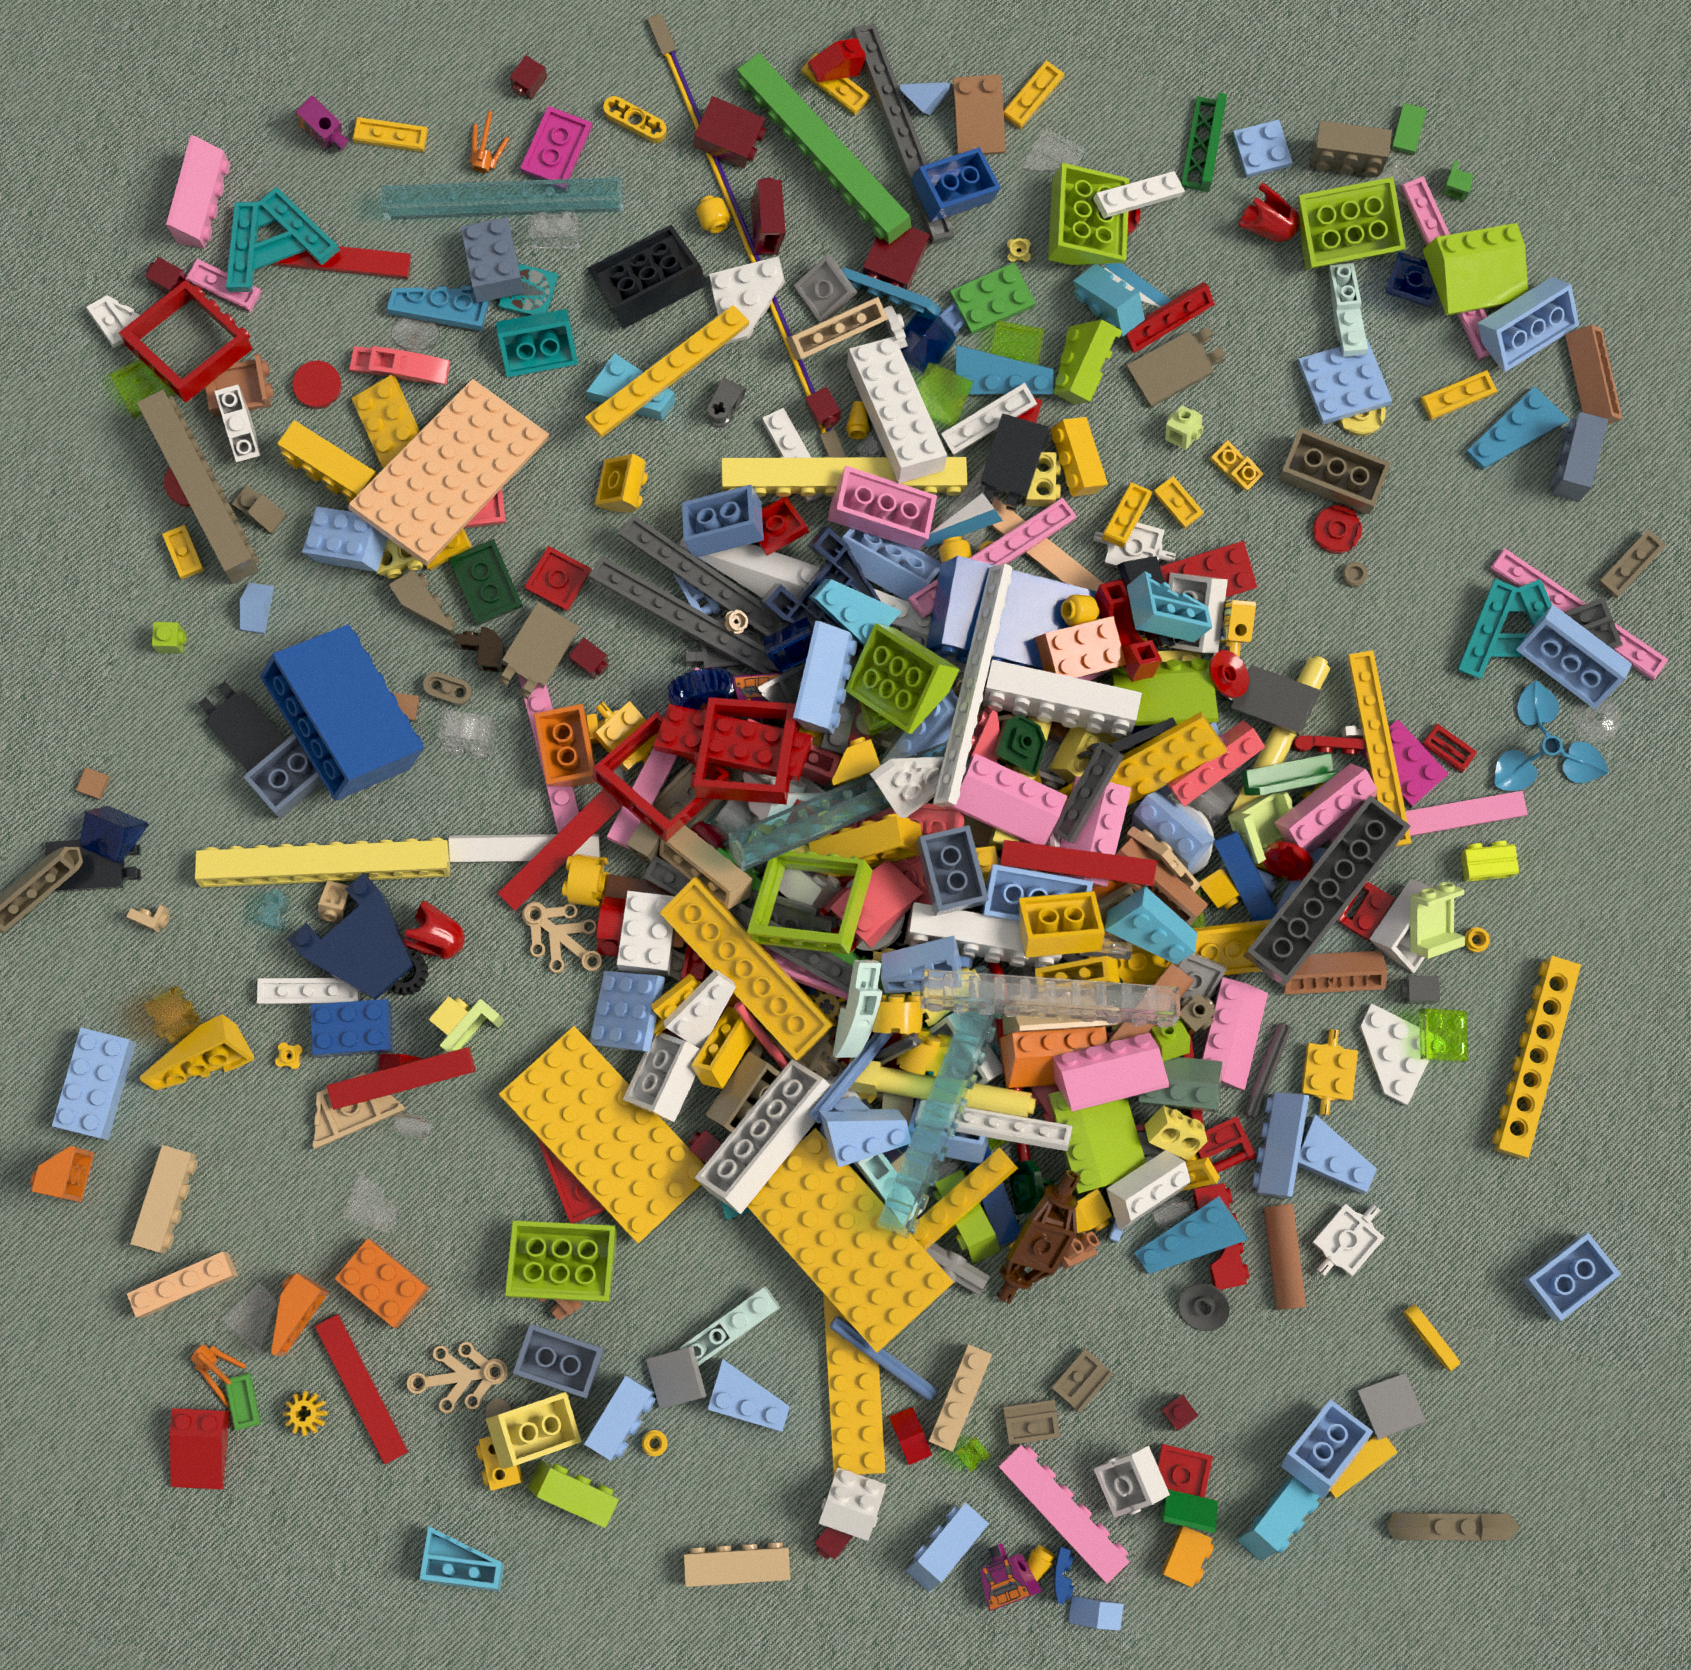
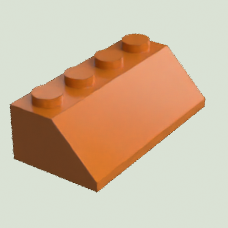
M1094 1027L1015 1032L1001 1037L1006 1088L1056 1085L1054 1081L1053 1057L1108 1043L1106 1028Z

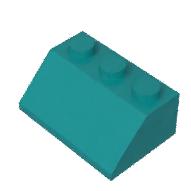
M568 309L496 322L497 335L507 377L578 365Z

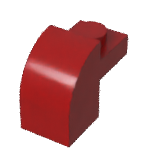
M605 896L603 898L596 936L598 938L597 952L600 955L618 957L626 899Z

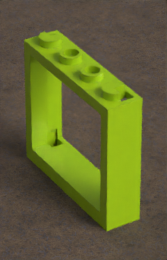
M786 849V851L771 850L747 934L757 944L849 955L873 870L864 859H858L856 856L845 858L832 853L826 856L818 855L811 851L797 853L790 849ZM785 869L855 876L839 934L768 926Z

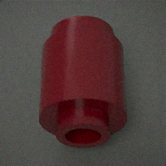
M702 820L691 829L716 850L718 848H725L723 846L724 838L709 823L706 824Z

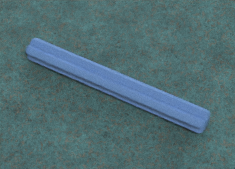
M875 1032L858 1057H855L811 1110L809 1116L813 1121L822 1123L819 1110L831 1112L895 1032Z
M836 1316L830 1324L832 1330L926 1400H932L935 1397L937 1388L886 1350L881 1349L876 1353L860 1333L840 1316Z

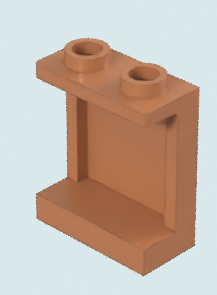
M255 354L254 360L235 363L205 387L209 410L214 417L222 416L215 391L234 385H239L249 411L271 407L270 398L274 397L272 385L267 383L266 375H270L267 360L263 361L260 354Z

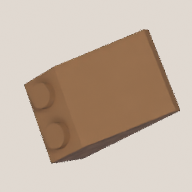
M1001 74L953 78L952 97L957 153L960 154L980 147L984 155L1004 154L1006 151Z

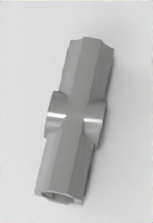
M933 1243L926 1250L954 1283L957 1282L974 1294L980 1295L990 1278L989 1275L967 1263V1260L949 1249L945 1250L936 1243Z

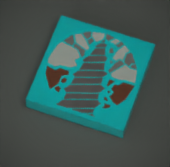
M519 264L524 293L501 298L499 309L525 316L548 312L559 278L558 273Z

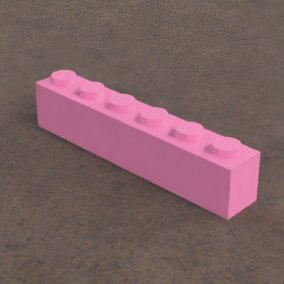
M1019 1444L998 1467L1101 1579L1108 1584L1129 1563L1126 1558L1129 1553L1119 1542L1114 1545L1107 1538L1110 1533L1100 1522L1095 1525L1089 1519L1092 1513L1082 1503L1079 1506L1076 1505L1071 1499L1074 1494L1065 1484L1059 1486L1053 1480L1056 1475L1046 1464L1041 1467L1035 1459L1038 1455L1028 1445L1024 1448Z

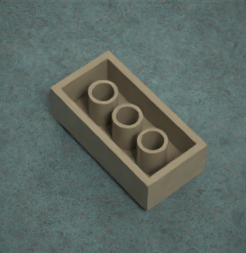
M1299 427L1278 480L1369 515L1375 506L1391 462Z

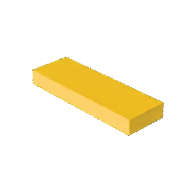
M815 53V54L811 57V59L814 58L815 56H817L818 54ZM808 62L801 68L802 75L854 116L870 100V95L849 78L817 82L808 66Z
M1046 60L1003 111L1004 118L1019 129H1022L1062 81L1065 73Z
M357 117L352 139L354 143L424 153L428 128Z
M1486 370L1421 397L1420 401L1431 421L1497 393V389Z
M1130 482L1102 535V539L1125 548L1153 491Z
M1374 1435L1367 1441L1366 1445L1330 1490L1334 1498L1339 1497L1398 1453L1389 1439L1386 1437L1377 1441Z

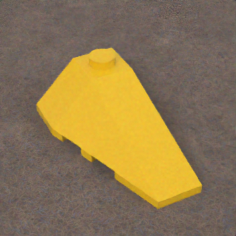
M221 1014L199 1025L140 1076V1081L154 1090H159L185 1083L188 1077L199 1075L201 1078L208 1077L211 1071L222 1068L225 1072L231 1071L255 1059L237 1024Z
M1098 1188L1077 1201L1078 1205L1075 1208L1077 1234L1093 1228L1098 1232L1109 1224L1107 1219L1112 1215ZM1014 1242L1008 1246L1009 1249H1011Z

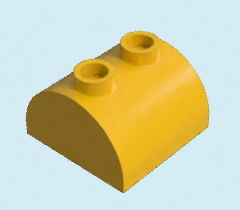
M634 454L604 459L595 506L621 513L635 512L636 509L640 508L643 500L642 496H640L641 486L646 483L648 478L647 473H645L646 461Z

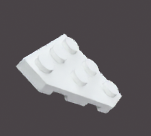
M779 256L709 274L718 316L734 304L749 320V326L726 344L749 339L754 331L753 328L771 305V300L777 291L782 288L785 279Z
M944 757L890 759L883 765H880L870 775L895 814L906 818L935 797Z
M1371 1003L1359 1026L1361 1034L1364 1036L1373 1068L1376 1070L1383 1095L1407 1106L1440 1037Z

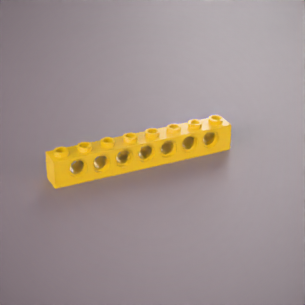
M1550 956L1540 964L1538 975H1541L1539 985L1536 984L1532 992V999H1535L1533 1008H1529L1525 1018V1023H1528L1526 1033L1523 1032L1519 1040V1047H1522L1519 1057H1515L1512 1065V1071H1515L1513 1081L1510 1080L1507 1084L1505 1092L1508 1095L1507 1103L1502 1105L1499 1113V1119L1502 1120L1499 1129L1495 1130L1492 1138V1143L1495 1144L1494 1151L1519 1159L1529 1158L1581 964L1555 956ZM1550 979H1555L1559 982L1560 988L1558 991H1554L1550 987ZM1545 1002L1552 1005V1015L1544 1012L1543 1004ZM1538 1026L1546 1030L1547 1035L1545 1039L1538 1037L1536 1033ZM1531 1050L1539 1053V1063H1535L1530 1059ZM1525 1074L1533 1078L1534 1083L1532 1087L1524 1084L1523 1077ZM1519 1098L1527 1103L1525 1112L1517 1107L1516 1103ZM1512 1122L1517 1123L1520 1127V1134L1518 1136L1513 1135L1510 1131Z

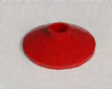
M1222 650L1215 653L1209 664V672L1213 684L1226 697L1238 698L1247 691L1249 685V675L1245 664L1231 651Z

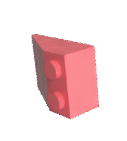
M888 859L872 872L855 932L870 949L913 906V903L917 902L924 895ZM852 887L830 907L832 912L841 921L843 920Z

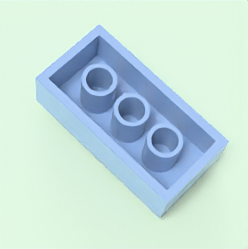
M80 1027L52 1123L53 1127L109 1140L136 1042Z

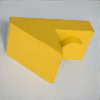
M1195 1154L1189 1161L1181 1158L1186 1163L1191 1181L1182 1191L1218 1182L1220 1176L1208 1157L1199 1159L1197 1154Z

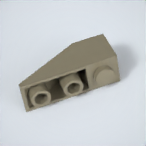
M413 569L389 584L406 612L453 637L456 635L453 629L456 626L454 620L449 613L443 614L440 609L443 604L436 593L433 595L429 593L427 587L430 584L423 574L417 575Z

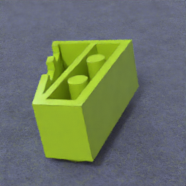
M1102 319L1069 326L1053 394L1074 405L1091 402L1103 375L1100 370L1105 359L1111 358L1113 352L1110 351L1115 337L1120 338L1122 330Z
M962 1169L934 1183L937 1192L933 1194L937 1202L965 1178ZM980 1203L951 1227H955L958 1233L955 1236L962 1250L966 1249L973 1264L1000 1251L996 1234Z
M540 1459L527 1488L536 1497L606 1528L619 1501L613 1495L614 1490L603 1484L597 1487L590 1483V1478L577 1473L574 1476L568 1473V1468L557 1463L552 1465Z

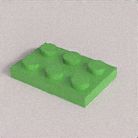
M1015 262L950 290V296L953 302H955L961 318L964 319L970 335L1032 309L1036 305Z

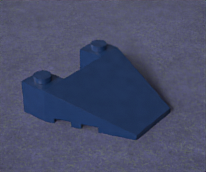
M822 527L807 546L825 563L796 597L783 585L774 584L759 603L776 618L813 632L815 621H821L842 629L809 598L825 579L837 581L878 601L880 599L872 585L869 584L860 564L854 558L849 545L830 527Z
M362 873L345 888L359 905L353 912L323 938L305 923L287 940L312 967L329 974L331 977L348 984L350 987L376 1000L413 967V963L404 939L401 937L398 923L390 908L389 900L369 877Z

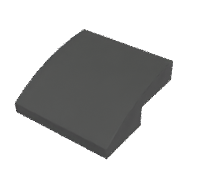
M1604 597L1564 612L1613 650L1623 646Z

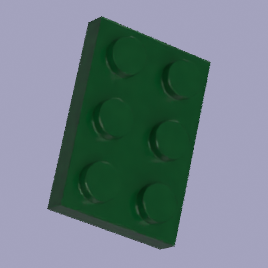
M494 539L449 558L478 626L523 607Z

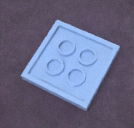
M1366 339L1368 345L1367 355L1343 357L1340 346L1298 359L1299 368L1322 425L1391 405V396L1368 339Z
M604 971L589 1042L596 1047L650 1052L657 1014L653 1011L651 1004L661 997L665 977Z

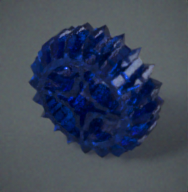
M712 667L708 669L702 668L701 670L685 673L673 679L668 685L669 702L672 705L698 710L703 703L708 705L709 697L731 699L735 691L733 677H731L730 672L726 669L719 667L715 669Z

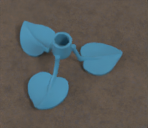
M1538 681L1530 683L1522 692L1517 704V714L1525 725L1530 726L1537 723L1538 728L1545 735V738L1539 743L1540 751L1529 759L1520 750H1509L1503 753L1495 766L1494 785L1505 791L1525 789L1533 784L1538 775L1536 767L1531 762L1542 755L1554 756L1558 753L1567 758L1563 762L1562 770L1565 776L1574 783H1587L1607 775V764L1594 746L1586 742H1574L1570 745L1567 754L1562 748L1561 739L1550 735V732L1544 728L1542 723H1549L1556 718L1559 713V703L1556 696Z

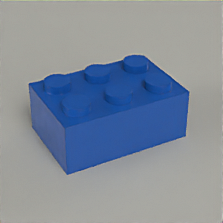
M980 147L920 166L910 180L931 222L990 203L1001 189Z
M387 999L311 1004L312 1055L315 1057L393 1053L391 1002Z

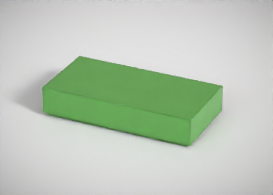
M1403 103L1391 147L1392 150L1411 155L1415 154L1426 108Z
M251 1373L228 1378L231 1384L227 1385L225 1383L234 1431L260 1425L261 1420Z

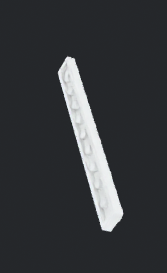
M1005 563L989 567L933 804L939 807L954 806L960 797V787L966 772L968 753L972 747L971 740L974 728L977 725L979 707L983 700L985 681L989 675L988 669L994 653V643L1000 628L999 622L1002 610L1005 607L1007 589L1011 582L1012 567Z

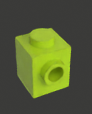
M153 622L152 647L158 653L183 654V646L187 640L186 630L178 622Z
M1180 1019L1152 1028L1151 1035L1159 1047L1163 1062L1190 1053V1036Z

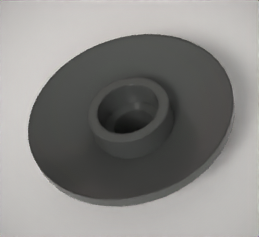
M1206 1283L1193 1284L1183 1291L1179 1299V1310L1183 1319L1190 1326L1198 1330L1213 1331L1219 1329L1226 1323L1229 1317L1230 1306L1228 1299L1221 1290L1213 1285ZM1203 1301L1208 1302L1210 1305H1205Z

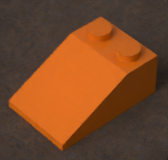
M295 1273L294 1276L289 1275L282 1285L284 1290L280 1295L271 1353L275 1356H285L330 1292L305 1274Z

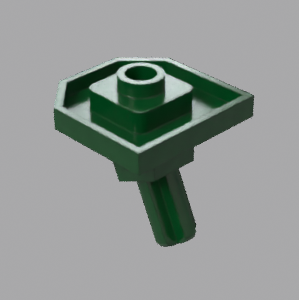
M1022 715L1003 721L992 756L998 758L997 764L1004 766L1007 763L1021 772L1035 777L1047 743L1041 726Z
M1026 1160L1014 1163L1018 1169L1009 1176L1016 1215L1032 1212L1044 1197L1046 1186L1053 1185V1180L1041 1176V1171L1033 1160Z

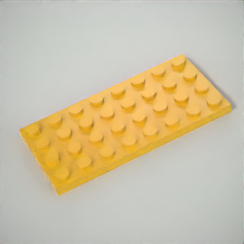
M573 1026L500 1092L499 1096L624 1231L639 1244L701 1185L695 1177L705 1165L696 1155L689 1151L685 1143L659 1116L623 1100L629 1084L581 1032Z
M816 1128L797 1144L747 1206L876 1353L883 1349L954 1283L849 1164L842 1167L837 1166L830 1155L827 1140Z

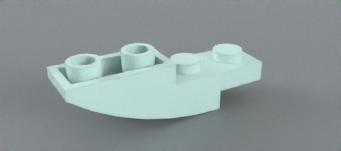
M1354 263L1330 265L1332 309L1337 341L1341 344L1343 357L1367 355L1368 345L1360 310L1361 298Z
M854 960L847 1006L840 1008L833 1057L835 1058L858 1057L871 1034L882 996V991L877 988L881 963L877 960Z
M883 1153L854 1162V1165L871 1185L870 1188L903 1226H906L923 1212L910 1190Z
M765 1286L680 1348L693 1346L698 1366H700L762 1322V1320L778 1310L780 1306Z

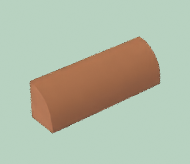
M1591 324L1565 334L1582 412L1608 419L1607 424L1623 420L1602 328Z
M1133 838L1116 854L1157 860ZM1157 860L1154 887H1146L1190 926L1208 904ZM1127 883L1136 892L1144 887V885Z
M1364 951L1310 954L1290 981L1284 986L1285 994L1386 989L1388 970L1383 952Z
M1170 962L1109 1037L1107 1042L1110 1043L1140 1034H1151L1152 1028L1159 1026L1195 980L1177 965Z
M1293 1204L1264 1207L1276 1310L1306 1307Z

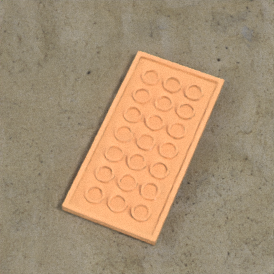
M472 379L349 503L348 509L425 566H428L549 439V433Z

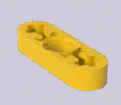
M611 96L605 100L603 108L605 116L609 120L653 143L662 142L666 138L667 130L663 120L620 97ZM616 105H618L619 111L615 110L612 113L610 110V106L615 107ZM637 114L641 116L642 121L637 125L631 124L628 121L631 115ZM657 126L660 127V133L652 134L651 128L656 129Z
M1412 1304L1403 1311L1408 1322L1447 1371L1451 1372L1460 1365L1456 1355L1415 1304Z

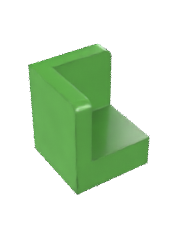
M1455 160L1449 171L1442 195L1464 202L1470 192L1473 175L1458 170L1459 161Z

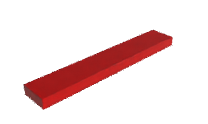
M338 246L340 250L323 265L307 251L270 264L408 279L411 254Z
M603 789L498 894L516 911L622 805Z
M1004 840L1000 865L1154 887L1157 860Z
M470 1047L326 1086L332 1108L335 1110L476 1072Z
M337 1314L316 1325L315 1328L384 1464L386 1465L408 1453L409 1451L340 1315Z

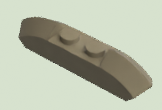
M62 847L52 852L0 896V934L5 933L78 871L83 863L79 847Z
M1396 1512L1392 1513L1387 1528L1392 1538L1397 1540L1496 1541L1511 1540L1519 1529V1525L1510 1513Z

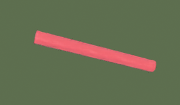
M741 1001L737 1002L734 1005V1009L783 1071L789 1063L747 1007Z

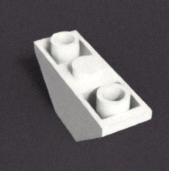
M239 385L216 390L215 395L236 463L260 456L255 428Z

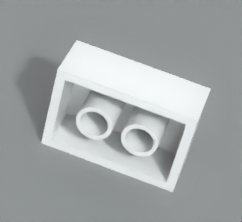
M627 891L617 960L619 971L669 977L675 929L659 912L675 896Z

